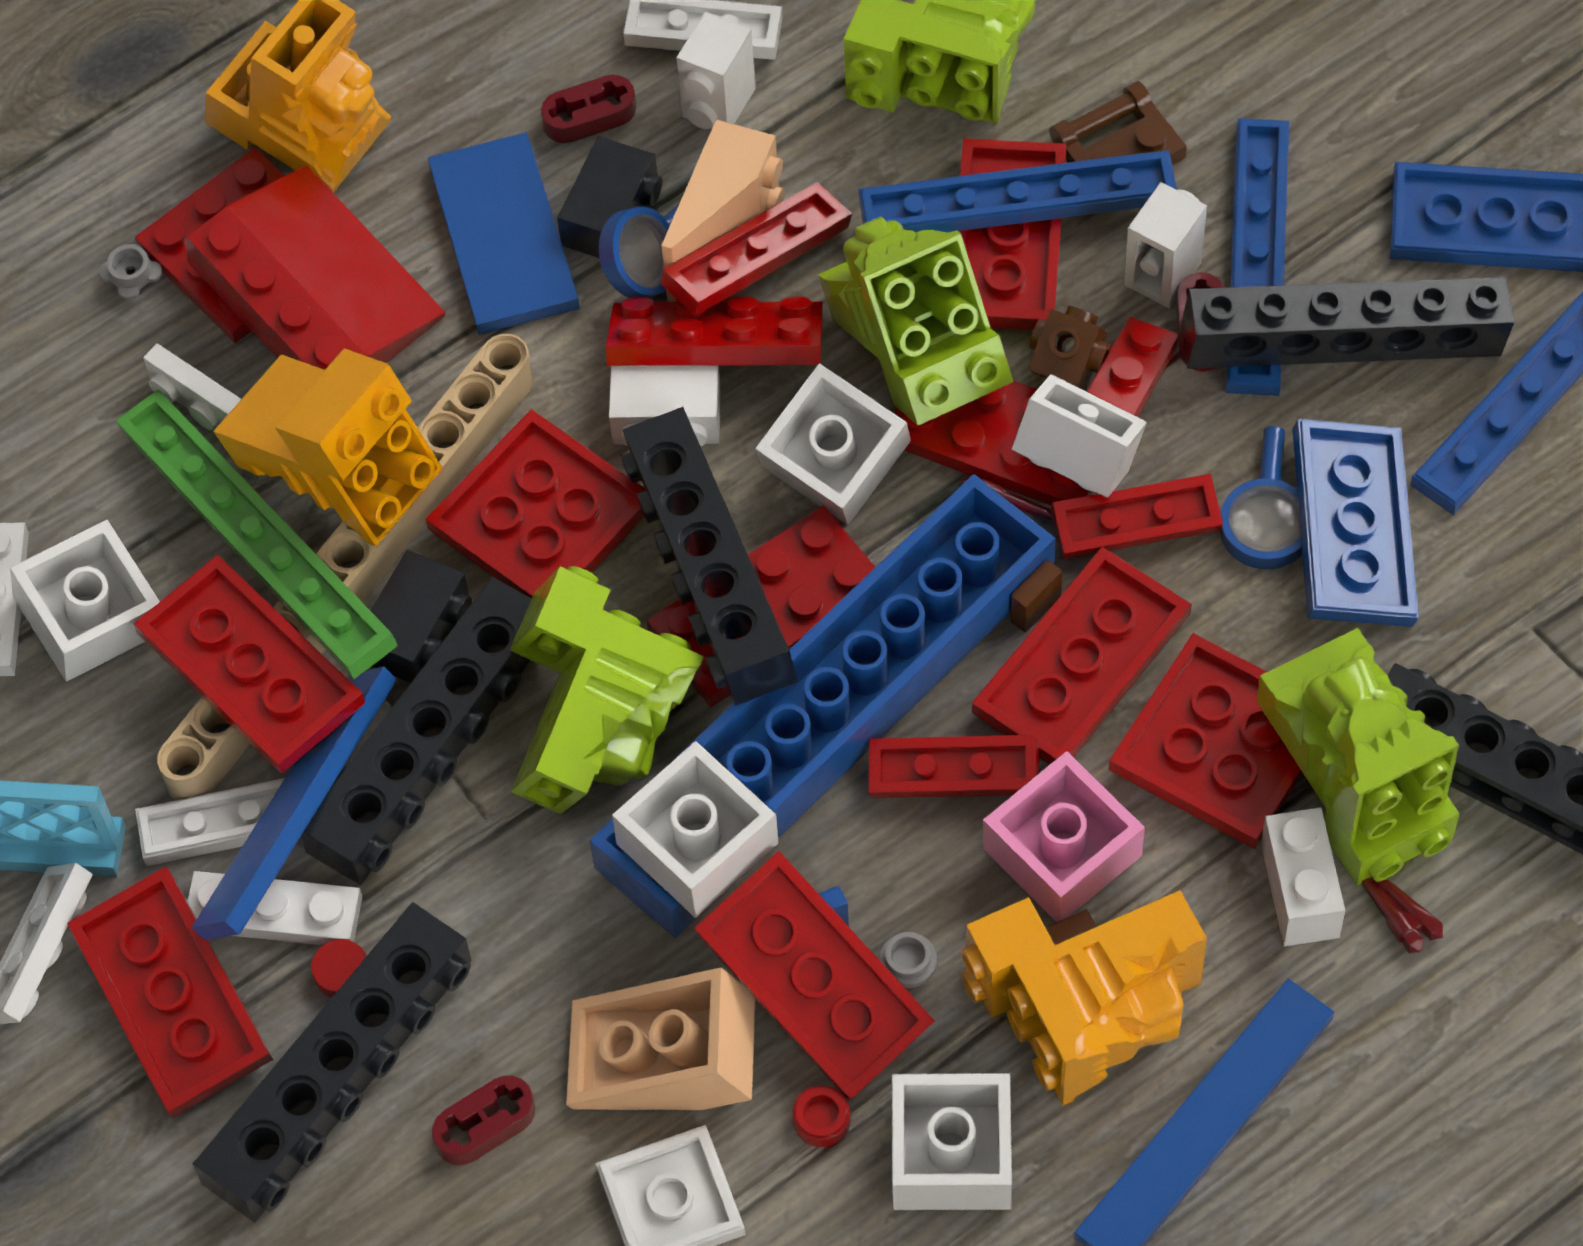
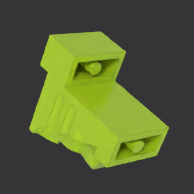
M860 0L843 38L846 99L853 100L866 108H880L894 112L900 97H904L921 106H935L959 113L962 117L969 120H983L998 124L1012 78L1010 70L1018 52V39L1035 15V0H915L914 4L900 0Z
M880 216L856 227L855 236L845 242L843 251L847 262L818 274L833 321L879 359L894 406L918 426L1014 382L1000 336L990 328L961 233L957 230L950 233L936 230L914 232L912 230H904L903 226L897 221H886Z
M559 566L534 592L510 651L560 673L510 792L560 815L588 793L593 780L622 786L629 781H640L649 774L652 766L655 741L665 730L671 709H674L676 704L679 705L704 657L691 651V645L678 636L668 633H661L659 636L641 628V622L631 614L620 610H610L609 612L603 610L611 589L598 584V578L591 572L574 566H570L567 569Z
M1359 628L1260 675L1257 695L1259 706L1326 807L1324 821L1330 846L1356 886L1361 885L1364 879L1373 877L1376 882L1386 880L1400 871L1404 866V862L1420 854H1423L1424 857H1430L1443 851L1453 841L1460 814L1448 797L1459 744L1453 736H1447L1439 730L1435 731L1425 724V715L1421 710L1413 711L1406 707L1408 696L1402 689L1392 686L1387 674L1374 662V649L1367 642Z

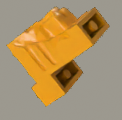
M298 0L277 27L265 20L207 90L205 123L245 149H248L252 143L294 170L307 165L334 193L391 122V116L378 104L374 97L375 92L372 85H370L372 80L371 68L359 59L357 52L349 48L357 28V23L355 22L356 11L339 0Z
M343 349L325 370L280 355L213 431L237 467L250 471L257 476L266 474L270 477L282 476L293 492L298 495L309 493L317 506L323 510L334 508L344 523L357 531L368 544L375 547L443 469L408 414L406 408L412 400L390 365L347 349Z
M1179 891L1055 945L1029 897L967 924L966 947L961 949L966 970L961 972V977L971 1000L975 1004L982 1001L991 1018L1007 1012L1010 1026L1020 1043L1028 1040L1037 1057L1032 1060V1065L1042 1088L1046 1092L1054 1089L1061 1105L1064 1106L1073 1102L1075 1097L1107 1078L1106 1069L1133 1059L1139 1049L1179 1039L1184 1007L1182 995L1184 992L1202 985L1207 937L1184 895Z

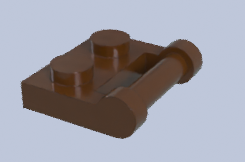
M1136 81L1123 88L1122 95L1071 122L1062 120L1049 128V134L1053 143L1067 144V163L1165 150L1170 152L1172 165L1186 158V144L1153 104L1148 90L1140 81ZM1130 113H1133L1138 121L1085 149L1079 142V140Z

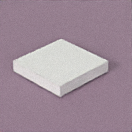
M706 1125L596 1163L600 1180L624 1246H716L745 1235L743 1222Z

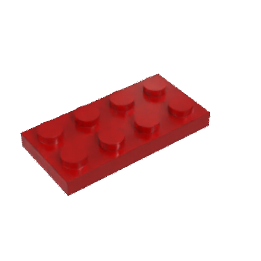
M963 138L960 176L1066 163L1067 144ZM1062 218L958 231L961 233L990 328L1034 330L1040 318L1047 320L1050 309L1055 310Z
M742 296L732 298L728 302H719L697 316H694L678 300L675 302H653L645 297H632L623 302H613L606 342L607 366L818 365L819 363L821 364L823 301H811L806 297L792 296L784 298L780 302H759L755 298Z
M1014 381L919 426L897 407L894 411V414L906 421L911 441L904 451L970 476L975 474L981 479L1002 485L1007 490L1050 506L1052 502L1089 496L1093 493V491L1082 488L1077 482L1050 468L1038 466L1028 457L1012 450L1029 399L1037 391L1036 388Z
M824 505L748 554L789 649L875 568L874 564ZM678 599L647 619L648 631L659 636L661 633L678 636L691 645V651L704 656L691 684L709 707L712 708L731 694L727 686L719 689L715 686L705 659L713 655L710 644L699 647L688 619V615L696 613L692 602L682 605Z
M1101 547L972 702V713L1004 735H1037L1039 740V758L1049 765L1066 751L1074 757L1191 615L1192 604L1106 548Z
M218 554L133 623L137 634L280 774L285 772L365 704L363 693Z
M780 851L776 852L693 929L698 937L848 1101L854 1098L935 1022Z
M165 866L67 924L165 1109L174 1118L274 1059L209 940H204L191 928L197 918L172 872Z

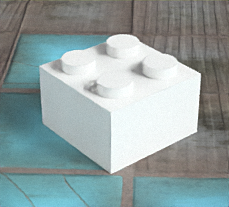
M819 363L755 450L763 468L820 507L824 505L830 514L846 525H849L910 443L911 438L906 421Z
M108 520L10 567L13 598L66 682L145 642L137 634L133 623L160 601Z
M696 741L612 814L617 845L695 918L779 844L776 814Z
M892 1074L893 1210H1011L1010 1074Z

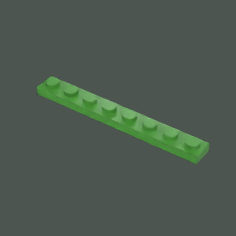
M156 390L116 420L122 433L353 679L357 678L398 646L392 633L159 390Z

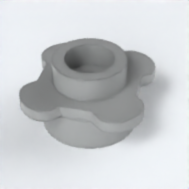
M127 244L117 247L110 253L107 262L101 265L99 273L103 281L111 282L118 288V294L121 298L130 300L136 298L139 295V291L146 284L158 281L162 276V268L158 262H151L147 253L140 245ZM130 270H135L134 274H126Z

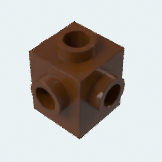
M1069 305L1065 314L1050 309L1047 320L1040 318L1033 330L1029 348L1035 351L1028 370L1046 379L1051 374L1086 391L1093 372L1098 373L1111 348V344L1105 342L1108 333L1095 325L1098 316ZM1075 340L1074 347L1070 351L1065 352L1067 344Z

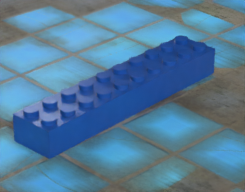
M973 474L789 649L798 679L797 683L737 706L733 703L689 746L695 741L698 742L776 814L779 838L869 750V739L882 738L1011 612V594L1043 562L1049 560L1054 564L1055 537ZM613 819L590 839L594 868L674 938L696 919L617 845Z

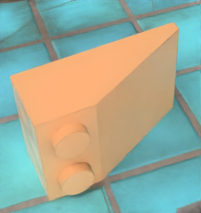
M716 119L661 245L664 268L784 201L785 189L779 187L783 160L777 158L775 135ZM666 289L668 302H675L677 299Z
M720 967L572 1000L566 1105L571 1109L705 1110L752 1100L755 998L738 980Z

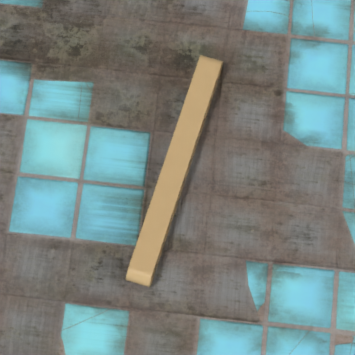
M499 334L490 338L417 427L443 469L376 547L368 544L357 531L342 521L316 553L362 603L426 523L425 519L447 497L530 392L533 386V373L529 350L526 343L519 336ZM506 365L515 366L509 370H500L501 367ZM474 404H485L478 409L468 408ZM445 442L454 443L452 446L447 448L437 447L438 445ZM349 561H360L358 565L351 568L341 567ZM279 600L273 608L322 654L325 648ZM202 697L162 745L158 753V767L168 793L175 801L212 793L250 745L231 725L223 732L210 733L209 731L214 726L229 723ZM188 765L197 766L190 774L176 775L177 771L182 767Z

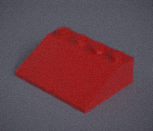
M307 165L227 205L187 236V262L277 359L280 355H284L325 370L343 349H347L387 363L445 317V311Z

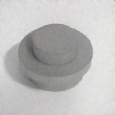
M903 932L891 937L884 944L880 953V961L905 988H915L931 979L936 970L937 955L934 946L927 938L914 932Z

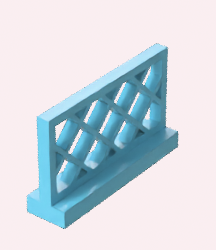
M0 781V870L45 873L47 867L77 863L92 873V876H118L126 826L122 817L111 816L99 786Z

